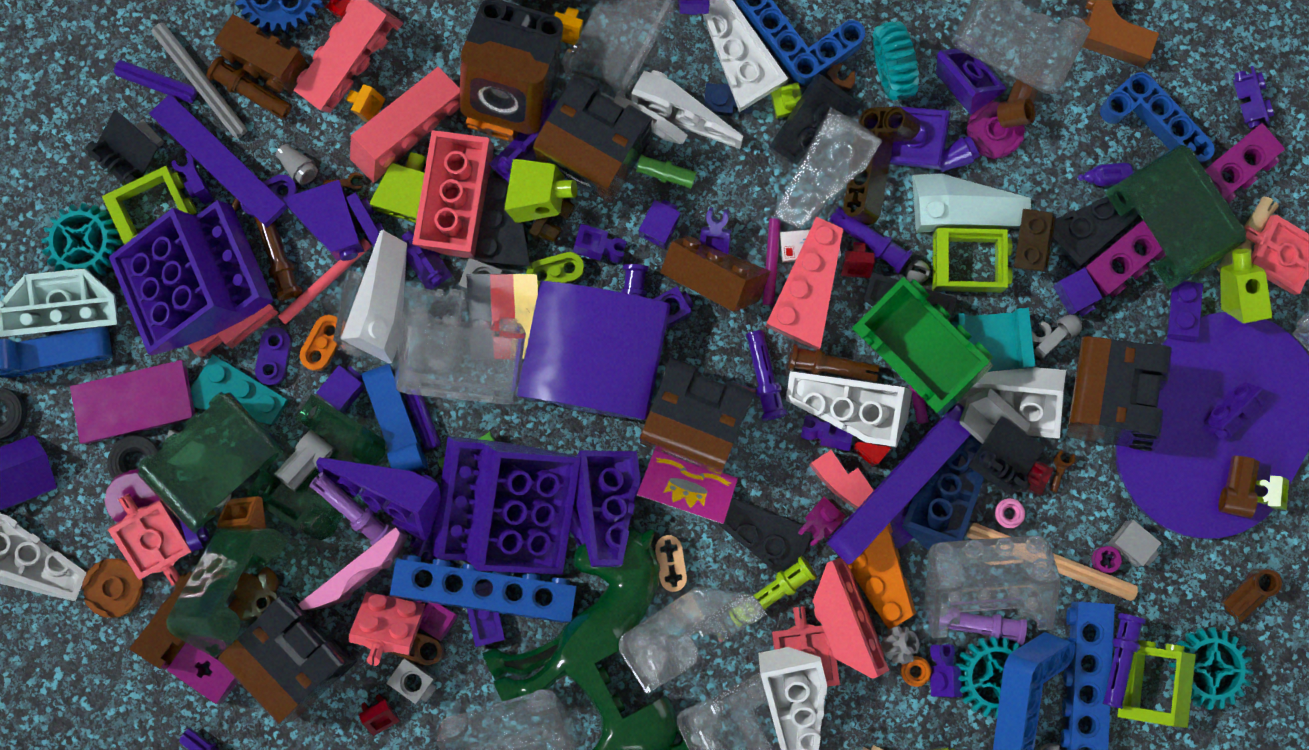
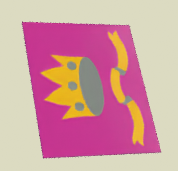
M654 450L637 495L724 524L738 478L721 473L720 476Z

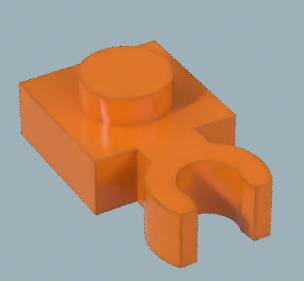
M469 117L466 120L467 128L486 132L489 136L512 142L518 134L517 131Z

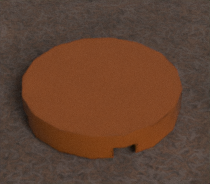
M119 558L102 560L95 563L87 571L82 582L85 603L95 614L102 617H122L131 613L139 605L144 594L143 578L141 580L137 578L126 560Z

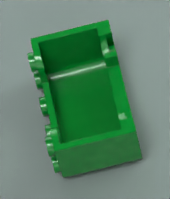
M902 277L852 329L942 417L993 367L990 361L994 357L980 342H977L975 345L968 340L972 336L960 324L955 328L947 321L951 315L939 304L933 307L927 301L930 295L915 279L909 282L905 277Z

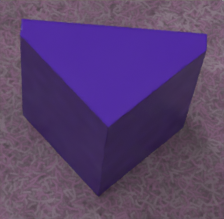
M972 47L940 50L937 54V76L970 115L1006 91L1007 88Z
M34 435L0 447V511L57 489L47 454Z

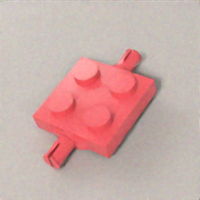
M1278 215L1269 217L1261 233L1249 225L1245 226L1241 236L1255 243L1254 251L1251 255L1252 263L1265 270L1267 280L1293 295L1300 294L1305 282L1309 279V234Z
M130 493L122 496L118 501L127 515L123 520L109 527L110 535L139 580L152 573L163 571L171 586L175 585L181 577L174 567L175 562L192 552L187 544L184 532L163 498L149 506L138 508Z
M366 592L349 633V642L371 649L366 660L370 665H372L374 660V666L380 663L383 652L409 655L424 615L425 604Z
M805 606L800 607L801 619L799 607L793 608L795 626L787 630L772 632L774 650L790 647L821 657L827 687L840 685L837 659H835L833 652L827 647L823 626L807 624Z

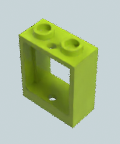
M164 166L102 196L124 245L138 235L123 201L163 182H166L178 210L192 215L197 213L191 198H185L182 192L185 186L178 172L173 173L167 166Z
M937 228L933 233L932 291L994 293L1005 291L1008 285H1011L1013 277L1012 267H1008V256L1012 254V239L1008 238V229ZM949 242L995 243V282L949 281Z
M1138 640V644L1141 645L1140 650L1137 653L1134 652L1122 705L1123 708H1118L1117 717L1188 728L1196 654L1185 653V646L1166 644L1164 650L1157 649L1156 642ZM1146 655L1177 659L1171 712L1140 708Z

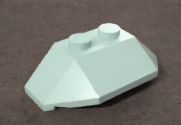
M87 269L24 275L4 299L0 301V337L119 324L115 294Z

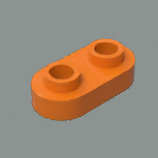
M324 315L316 321L300 350V361L307 369L321 371L329 365L342 341L341 336L345 328L339 318L333 315ZM330 326L335 327V333L332 336H327V328ZM315 352H320L321 359L313 362L312 355Z

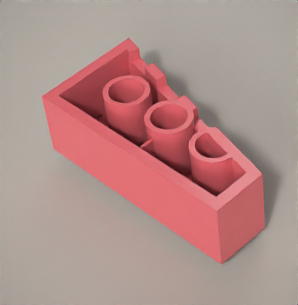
M351 0L346 7L347 13L341 22H337L331 28L328 41L324 46H320L313 55L314 61L310 67L302 71L298 76L294 91L320 111L331 113L353 86L354 81L351 78L354 75H360L370 65L369 56L372 52L378 49L382 50L389 42L386 39V35L390 30L394 28L398 31L403 25L401 20L377 2L372 0Z
M438 66L351 135L350 160L374 184L387 171L391 163L395 164L427 133L435 129L442 119L458 110L460 107V88Z
M816 216L765 327L814 350H820L843 228Z

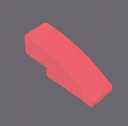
M268 304L243 321L188 346L194 354L200 357L205 356L222 342L233 349L279 314V312L272 305Z
M832 450L809 465L820 480L835 495L855 509L874 491L859 468L848 474Z

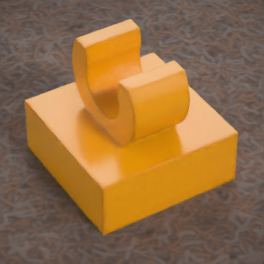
M568 7L565 14L555 12L554 16L558 17L563 23L562 42L578 46L582 36L583 20L577 18L579 10Z
M363 84L360 92L350 90L346 101L353 103L351 110L363 121L368 122L379 113L385 98L373 87Z

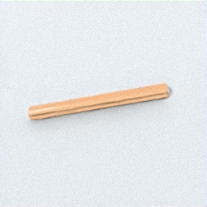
M971 523L968 528L967 537L1126 600L1134 601L1137 596L1138 587L1134 584L980 524Z

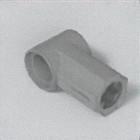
M312 429L302 437L294 449L295 452L275 473V476L294 492L315 468L318 469L316 464L318 458L329 459L335 450L334 447Z

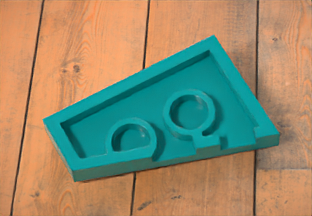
M215 355L211 356L191 387L194 408L273 426L289 402L286 398Z

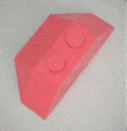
M841 558L828 562L813 599L815 616L823 626L827 647L833 652L835 659L872 679L879 677L889 671V668L884 660V653L857 582L851 569Z

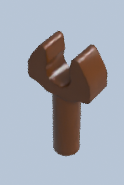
M843 63L832 66L826 75L829 81L841 90L851 91L855 83V71H852L846 80H840L837 75Z

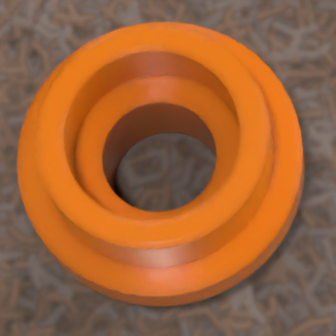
M913 656V662L902 664L901 676L908 685L919 687L929 681L931 667L924 658ZM915 665L921 670L918 677H913L910 673L911 668Z

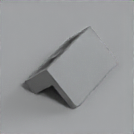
M991 388L970 395L960 418V424L982 444L1001 416L1025 433H1027L1030 425L1028 421Z

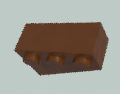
M234 14L231 15L213 42L219 49V56L231 64L237 61L243 65L242 70L255 79L258 76L266 79V85L279 94L285 91L292 95L297 85L296 80L302 71L310 67L299 49L294 46L288 49L280 44L281 40L273 35L271 37L265 35L258 27Z
M690 236L671 241L660 271L661 274L733 312L759 302L771 272L768 269L701 244L699 240Z
M189 571L178 579L174 586V592L162 603L156 615L129 648L158 669L168 668L186 641L196 638L226 593L224 589L198 572Z

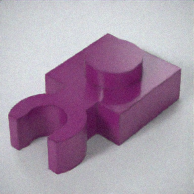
M823 497L805 517L807 522L799 529V534L802 535L805 531L812 533L814 539L810 544L815 546L823 537L827 538L846 516L828 499Z
M428 603L425 606L419 628L442 642L458 616L440 604Z

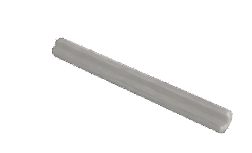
M162 22L154 26L151 30L153 35L234 138L239 139L248 131L245 125L168 27Z

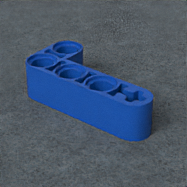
M1139 72L1132 75L1101 105L1100 115L1104 121L1110 124L1121 122L1134 111L1187 168H1199L1214 155L1215 149L1212 141L1147 73ZM1132 84L1139 85L1143 90V94L1136 93L1132 89ZM1111 103L1119 104L1122 112H1115L1111 107ZM1152 105L1160 107L1163 115L1154 113ZM1172 126L1180 128L1182 137L1176 136L1173 133ZM1189 139L1191 142L1185 145L1184 142ZM1196 149L1200 152L1198 156L1194 154Z
M93 327L19 342L10 339H0V378L19 377L110 359L113 357L109 328Z
M388 363L362 373L364 384L389 450L387 456L391 468L413 471L417 474L429 470L392 365Z

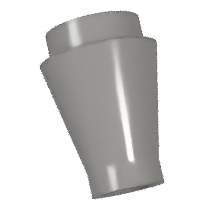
M284 144L277 150L276 157L281 161L295 183L306 185L316 177L318 169L315 167L313 160L296 151L289 144Z

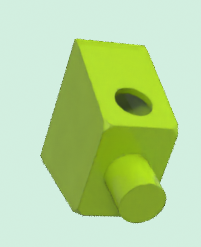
M411 152L405 167L391 163L370 201L372 209L416 223L424 179V172L422 170L426 157Z
M513 159L504 210L515 223L556 216L561 212L563 198H575L577 196V183L575 180H565V176L557 165Z
M1250 249L1232 251L1233 264L1222 266L1220 269L1221 310L1241 323L1272 318L1265 270L1252 263Z

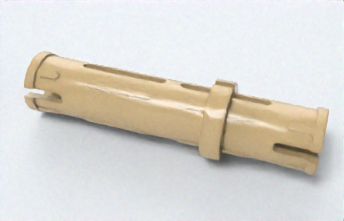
M1262 197L1244 227L1249 225L1261 233L1269 217L1278 209V203L1274 202L1271 205L1273 199ZM1240 232L1237 238L1229 243L1228 252L1217 266L1218 272H1220L1222 266L1233 264L1232 251L1250 249L1252 253L1251 248L1254 243L1242 237Z

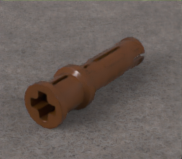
M221 56L215 58L206 74L207 79L211 81L215 79L226 86L228 92L239 93L281 120L286 119L289 115L292 104L253 82L247 77L244 70L233 68L225 63V59Z
M255 217L254 219L271 266L268 273L270 278L274 279L278 291L276 294L277 300L286 301L300 296L303 291L297 285L293 273L295 267L291 262H288L275 221L266 228Z
M793 344L791 347L788 361V370L791 371L794 368L812 371L813 375H820L821 372L872 383H876L878 375L866 373V371L879 372V364L825 355L822 349L810 351L800 349L796 344Z

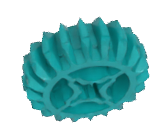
M901 21L882 23V25L875 27L872 40L874 60L881 86L890 100L908 99L910 96L916 95L919 88L918 62L913 42L910 39V33L907 32V27Z
M81 203L79 209L74 204H69V213L63 209H58L60 218L49 217L53 226L52 228L44 227V231L49 234V237L41 239L43 244L48 245V247L42 250L45 256H50L46 261L47 264L51 267L55 266L54 272L87 269L94 277H96V272L101 276H106L104 267L113 268L109 256L116 252V248L123 246V242L117 240L120 234L115 229L116 226L113 219H109L110 213L106 210L100 212V208L96 205H92L89 208V205L86 203ZM88 221L90 222L88 225L85 224L80 229H72V227L78 223ZM100 231H102L103 236L101 249L97 246V241L101 236ZM66 236L67 246L65 247V253L63 254L62 245L63 239ZM75 236L83 239L86 242L85 244L90 247V250L81 246ZM90 255L94 257L88 262L82 264H74L77 260L80 261L84 256Z
M1209 627L1207 633L1203 628L1196 629V636L1190 632L1186 633L1185 637L1188 643L1183 640L1176 642L1177 645L1185 646V653L1194 654L1198 648L1205 645L1201 658L1194 665V672L1199 675L1204 691L1200 690L1193 682L1191 693L1193 706L1201 707L1204 703L1205 709L1212 710L1214 705L1218 709H1224L1226 702L1234 705L1236 703L1234 694L1239 697L1245 695L1244 691L1240 688L1241 685H1251L1249 680L1244 679L1245 674H1253L1252 669L1245 668V664L1252 661L1251 657H1242V654L1247 650L1246 646L1240 645L1236 647L1239 638L1236 636L1228 638V631L1221 630L1217 633L1214 627ZM1218 646L1228 655L1231 666L1222 661L1221 651H1218ZM1170 662L1168 666L1176 669V662ZM1207 665H1214L1215 667L1222 668V671L1207 672L1205 669H1199V666L1207 667ZM1175 673L1170 675L1171 680H1175ZM1225 675H1231L1228 683L1216 692V687H1219L1221 678Z
M992 636L989 639V646L984 638L978 639L980 649L974 644H969L968 649L972 655L961 652L960 657L966 663L965 665L956 663L955 666H959L963 670V675L958 678L964 683L960 692L964 693L967 691L968 693L963 697L962 702L968 704L974 700L971 711L977 712L982 707V716L988 717L992 710L994 718L997 719L999 702L984 700L975 689L990 687L994 695H997L1000 700L1003 675L997 679V686L996 682L986 681L993 676V668L998 673H1003L1004 669L999 666L996 659H993L991 652H1000L1009 656L1020 647V644L1014 642L1008 648L1009 639L1004 637L998 646L997 638ZM983 657V673L975 678V680H972L974 666Z

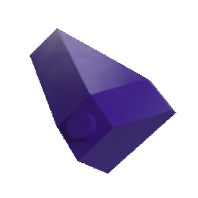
M580 450L576 455L581 460L575 502L591 567H621L629 536L630 519L635 507V495L640 483L637 451Z
M318 458L316 464L319 472H324L330 480L349 496L356 497L357 494L360 495L362 500L369 505V509L375 513L381 509L395 518L392 524L424 541L429 538L442 499L438 483L428 475L421 476L413 471Z

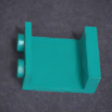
M1019 308L1013 313L964 316V313H958L953 318L954 322H950L955 328L960 324L972 336L968 340L973 345L980 342L994 357L990 361L993 367L988 372L1035 367L1029 308Z

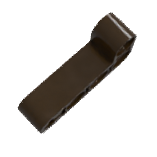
M901 107L868 108L863 111L858 120L843 210L847 216L865 225L874 224L880 217L893 142L910 141L920 131L919 119Z

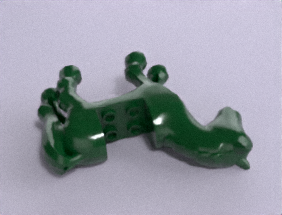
M629 527V536L621 567H591L586 543L582 544L575 552L574 565L582 573L598 576L609 583L608 588L598 601L565 625L557 637L535 649L512 655L496 648L482 653L495 679L493 682L504 706L509 709L520 700L531 703L539 701L559 678L566 675L579 685L591 700L600 716L602 736L592 750H697L699 745L697 736L677 720L674 708L666 695L623 716L621 712L625 711V706L619 694L612 695L607 684L612 682L604 665L598 668L596 662L638 641L636 632L640 628V621L645 617L654 599L655 592L659 587L660 564L651 546L654 530L648 529L641 533L637 529ZM543 667L540 672L527 679L513 680L505 677L509 673L525 678L535 670ZM677 734H679L681 739L680 742L677 744H673L677 737Z

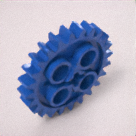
M238 0L235 3L239 10L243 9L241 12L242 16L245 19L250 18L249 22L252 25L257 26L259 24V28L264 33L270 26L274 35H277L279 28H282L284 33L288 35L289 27L291 26L299 32V23L303 22L305 25L310 26L308 17H319L315 7L324 8L321 0H299L298 4L293 8L286 7L287 3L291 0H269L264 5H259V0Z

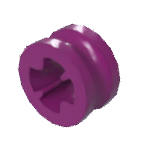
M1111 546L1096 549L1091 557L1093 567L1103 573L1115 572L1122 562L1119 551ZM1104 551L1105 555L1111 554L1113 557L1110 560L1112 565L1110 568H1108V565L1102 566L1100 563L1103 559L1101 554Z

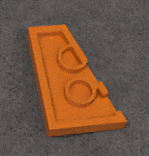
M890 523L858 558L847 565L888 629L896 627L916 613L907 579L903 575L899 562L901 558L898 548H895L891 533L893 531Z

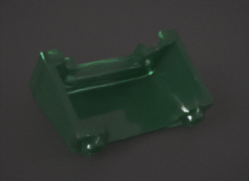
M227 527L220 529L212 537L167 617L166 625L169 632L214 658L229 648L239 632L240 619L234 611L224 606L242 572L247 571L254 564L260 563L266 566L271 559L281 554L289 537L268 528Z

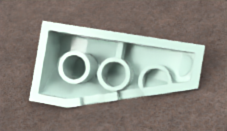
M945 174L912 176L916 233L934 232L937 228H1020L1023 209L1031 210V198Z

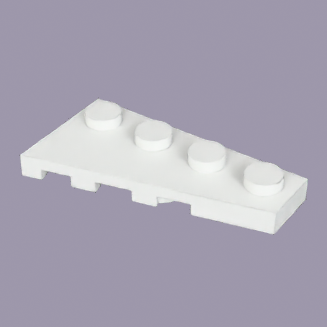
M709 0V14L702 15L738 110L741 112L788 82V77L733 0Z

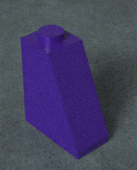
M340 180L283 198L291 213L337 261L340 259L342 261H349L356 258L358 253L365 252L351 207L346 200L345 188Z

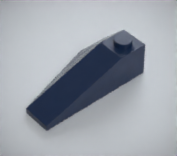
M970 435L929 479L923 489L914 496L902 526L927 550L955 560L984 480L982 475L968 466L982 445L974 436Z

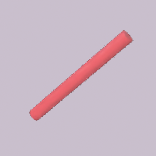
M365 238L361 240L365 252L372 247ZM365 252L358 253L356 258L349 261H342L340 259L282 311L278 318L286 325Z

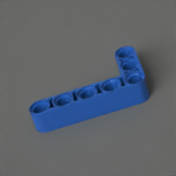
M733 0L794 83L798 82L799 86H808L816 73L823 76L832 66L842 63L861 48L865 37L864 26L856 20H849L808 48L773 0H759L761 4L754 7L750 6L746 2L747 0ZM767 20H772L777 23L778 27L768 29L763 23ZM853 33L857 36L858 40L850 42L845 39L844 34ZM791 43L795 49L791 52H786L780 45ZM830 49L834 52L835 56L826 58L820 51ZM801 65H806L811 68L812 72L804 75L797 68Z
M1044 632L1008 656L1003 669L993 750H1034L1043 683L1071 664L1075 655V643Z

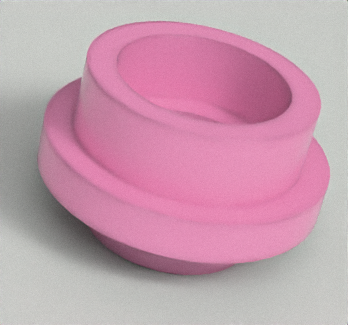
M1004 499L995 508V518L1001 526L1015 528L1024 521L1025 509L1018 500ZM1007 508H1011L1014 511L1012 519L1005 517L1004 512Z

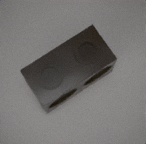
M1023 209L1014 268L1048 273L1057 214L1047 211Z

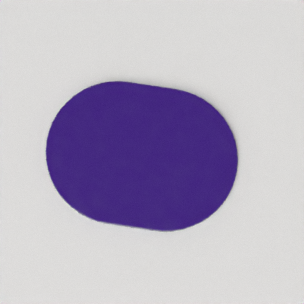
M1219 312L1200 317L1199 338L1197 341L1166 338L1161 344L1171 347L1172 354L1168 383L1165 384L1164 389L1160 390L1157 408L1163 410V422L1160 441L1157 443L1155 450L1142 451L1115 445L1117 471L1121 482H1123L1128 494L1132 498V502L1145 516L1160 527L1191 538H1222L1244 532L1260 523L1274 510L1268 504L1257 502L1256 511L1251 519L1219 512V497L1222 489L1227 484L1232 456H1246L1260 461L1256 482L1258 480L1270 482V476H1281L1288 479L1290 485L1309 451V355L1292 335L1267 319L1241 323L1226 312ZM1244 382L1262 387L1264 390L1261 393L1266 398L1263 401L1264 406L1249 420L1240 414L1239 417L1244 425L1231 438L1220 439L1215 433L1217 428L1203 423L1211 415V412L1217 406L1222 405L1232 395L1233 390ZM1256 485L1254 492L1259 497H1265L1268 494L1267 487Z

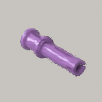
M321 472L311 482L310 488L314 489L350 520L351 528L354 531L359 530L371 540V545H374L392 530L389 524L384 525L373 515L371 509L360 506L330 480L324 472Z
M935 608L933 627L987 635L989 638L994 636L997 640L1006 637L1011 641H1017V643L1023 646L1027 632V619L1021 618L1019 621L1002 618L1001 614L988 617Z

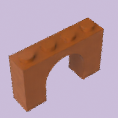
M1087 0L1085 9H1088L1089 12L1087 18H1082L1078 26L1076 35H1079L1080 39L1077 46L1143 68L1151 59L1159 33L1122 19L1115 11L1112 0Z

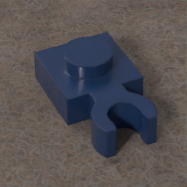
M706 83L704 106L715 115L732 116L733 108L738 107L730 86L727 84ZM749 106L741 112L745 114L753 113V106Z

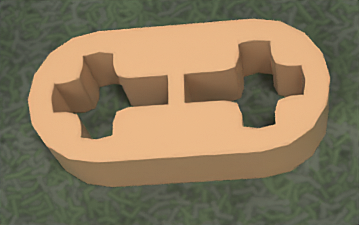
M666 535L661 537L656 544V558L660 564L659 577L661 585L666 590L676 592L681 590L687 581L681 542L676 537ZM667 540H670L672 545H677V550L673 551L672 554L673 562H668L666 553L660 552V547H663ZM670 565H674L675 573L682 576V580L677 582V587H672L670 582H665V577L669 576Z

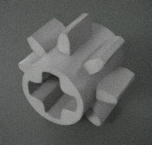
M900 626L888 629L889 636L884 637L882 641L884 655L892 660L893 664L913 662L912 654L918 653L920 646L917 635L913 631H909V627L900 628Z

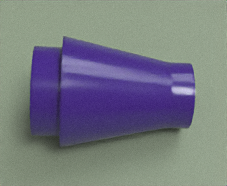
M970 136L965 139L959 138L944 150L942 166L939 169L941 173L975 163L974 159L980 157Z

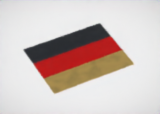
M466 274L470 358L524 359L538 296L537 274Z

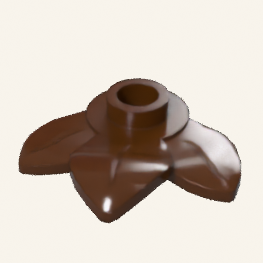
M265 566L257 577L249 573L236 574L233 578L232 587L237 598L228 605V612L233 617L243 621H248L254 617L259 618L264 610L279 597L276 594L279 584L276 573L271 568ZM264 599H267V605L262 609V602Z

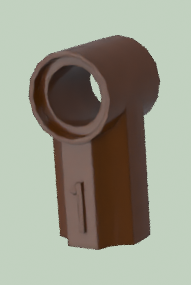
M1027 74L1017 76L1007 102L1000 103L997 108L998 121L1002 128L1006 129L1034 123L1036 117L1034 101L1040 87L1036 78H1031Z
M1234 455L1231 457L1227 484L1222 489L1219 497V512L1249 519L1253 517L1258 501L1257 493L1254 491L1260 461L1246 456Z
M1253 569L1248 573L1246 580L1220 603L1238 622H1242L1269 596H1274L1280 591L1282 586L1281 577L1274 570ZM1265 574L1269 579V584L1266 589L1262 590L1259 587L1258 581Z

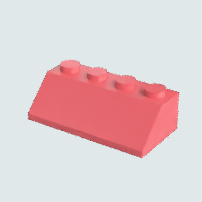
M432 130L412 243L414 246L448 256L474 259L487 183L491 171L489 163L492 161L494 145L490 138Z

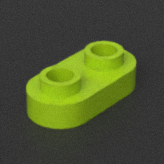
M566 252L534 261L532 263L533 269H527L526 274L544 272L547 274V278L544 281L570 284L582 277L584 264L579 255ZM568 264L574 265V272L566 273L564 271L565 266ZM537 280L538 291H539L540 281Z

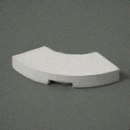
M615 97L613 102L622 106L624 110L630 104L652 116L654 133L660 138L673 143H684L688 135L677 126L644 106L622 97Z

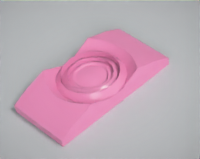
M395 527L298 604L302 610H317L349 600L355 590L368 582L380 570L390 568L408 538L407 533Z

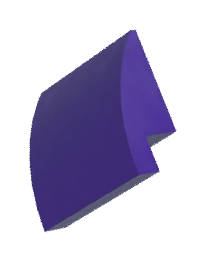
M216 200L197 216L175 208L170 209L109 256L148 355L164 353L203 340L243 321L274 301L233 206Z
M541 280L517 396L529 401L556 404L572 411L646 421L650 411L671 304L606 289Z
M448 436L440 486L442 499L436 514L431 554L437 559L467 561L478 571L563 575L581 458L570 454L511 443Z

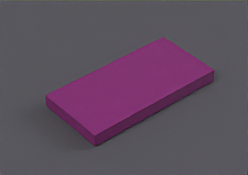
M184 360L70 386L80 444H88L196 418L186 361Z

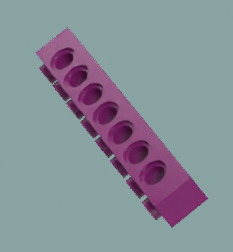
M1263 123L1085 267L1102 299L1108 294L1113 298L1127 287L1124 281L1130 276L1136 280L1149 269L1146 265L1147 262L1152 258L1156 261L1163 258L1171 251L1168 245L1175 239L1178 243H1181L1193 233L1190 229L1191 226L1196 222L1203 225L1215 215L1212 211L1214 207L1218 204L1225 207L1237 197L1234 193L1236 189L1242 186L1245 190L1259 179L1256 176L1258 171L1263 168L1267 172L1281 161L1277 156L1285 148ZM1244 154L1250 155L1253 158L1254 165H1250L1245 161ZM1222 172L1231 175L1232 183H1228L1223 179ZM1201 190H1205L1210 194V201H1206L1201 197ZM1178 209H1186L1189 219H1183L1179 215ZM1157 225H1160L1166 229V238L1161 237L1157 233ZM1135 243L1141 244L1144 247L1145 256L1135 252ZM1113 261H1117L1123 266V274H1118L1113 270Z

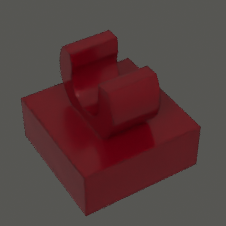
M853 242V250L845 251L841 276L871 277L874 266V253L865 252V243Z
M1036 461L1027 474L1028 482H1030L1028 491L1041 496L1054 469Z
M379 694L376 695L378 701L376 705L369 707L366 702H363L361 704L363 712L358 714L362 725L373 736L400 722L396 711Z

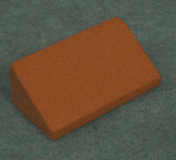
M255 496L230 499L223 507L217 527L233 535L265 533L266 524L262 498Z

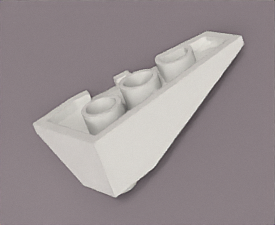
M654 70L651 73L643 71L632 91L633 102L657 113L677 127L738 149L741 148L743 136L672 80L667 79V75Z
M381 230L341 340L387 363H392L402 337L407 243Z
M1035 367L987 372L956 403L959 402L965 408L970 395L991 388L1030 423L1026 434L1029 436L1060 439L1066 370Z
M790 371L786 401L867 443L897 447L908 420L912 390L905 387Z
M0 513V584L76 601L87 572L58 551L52 550L41 542L39 537L33 533L30 534L19 526L18 522L10 516Z
M790 647L758 653L760 675L781 750H819L821 723L824 716V701L827 693V681L821 657Z

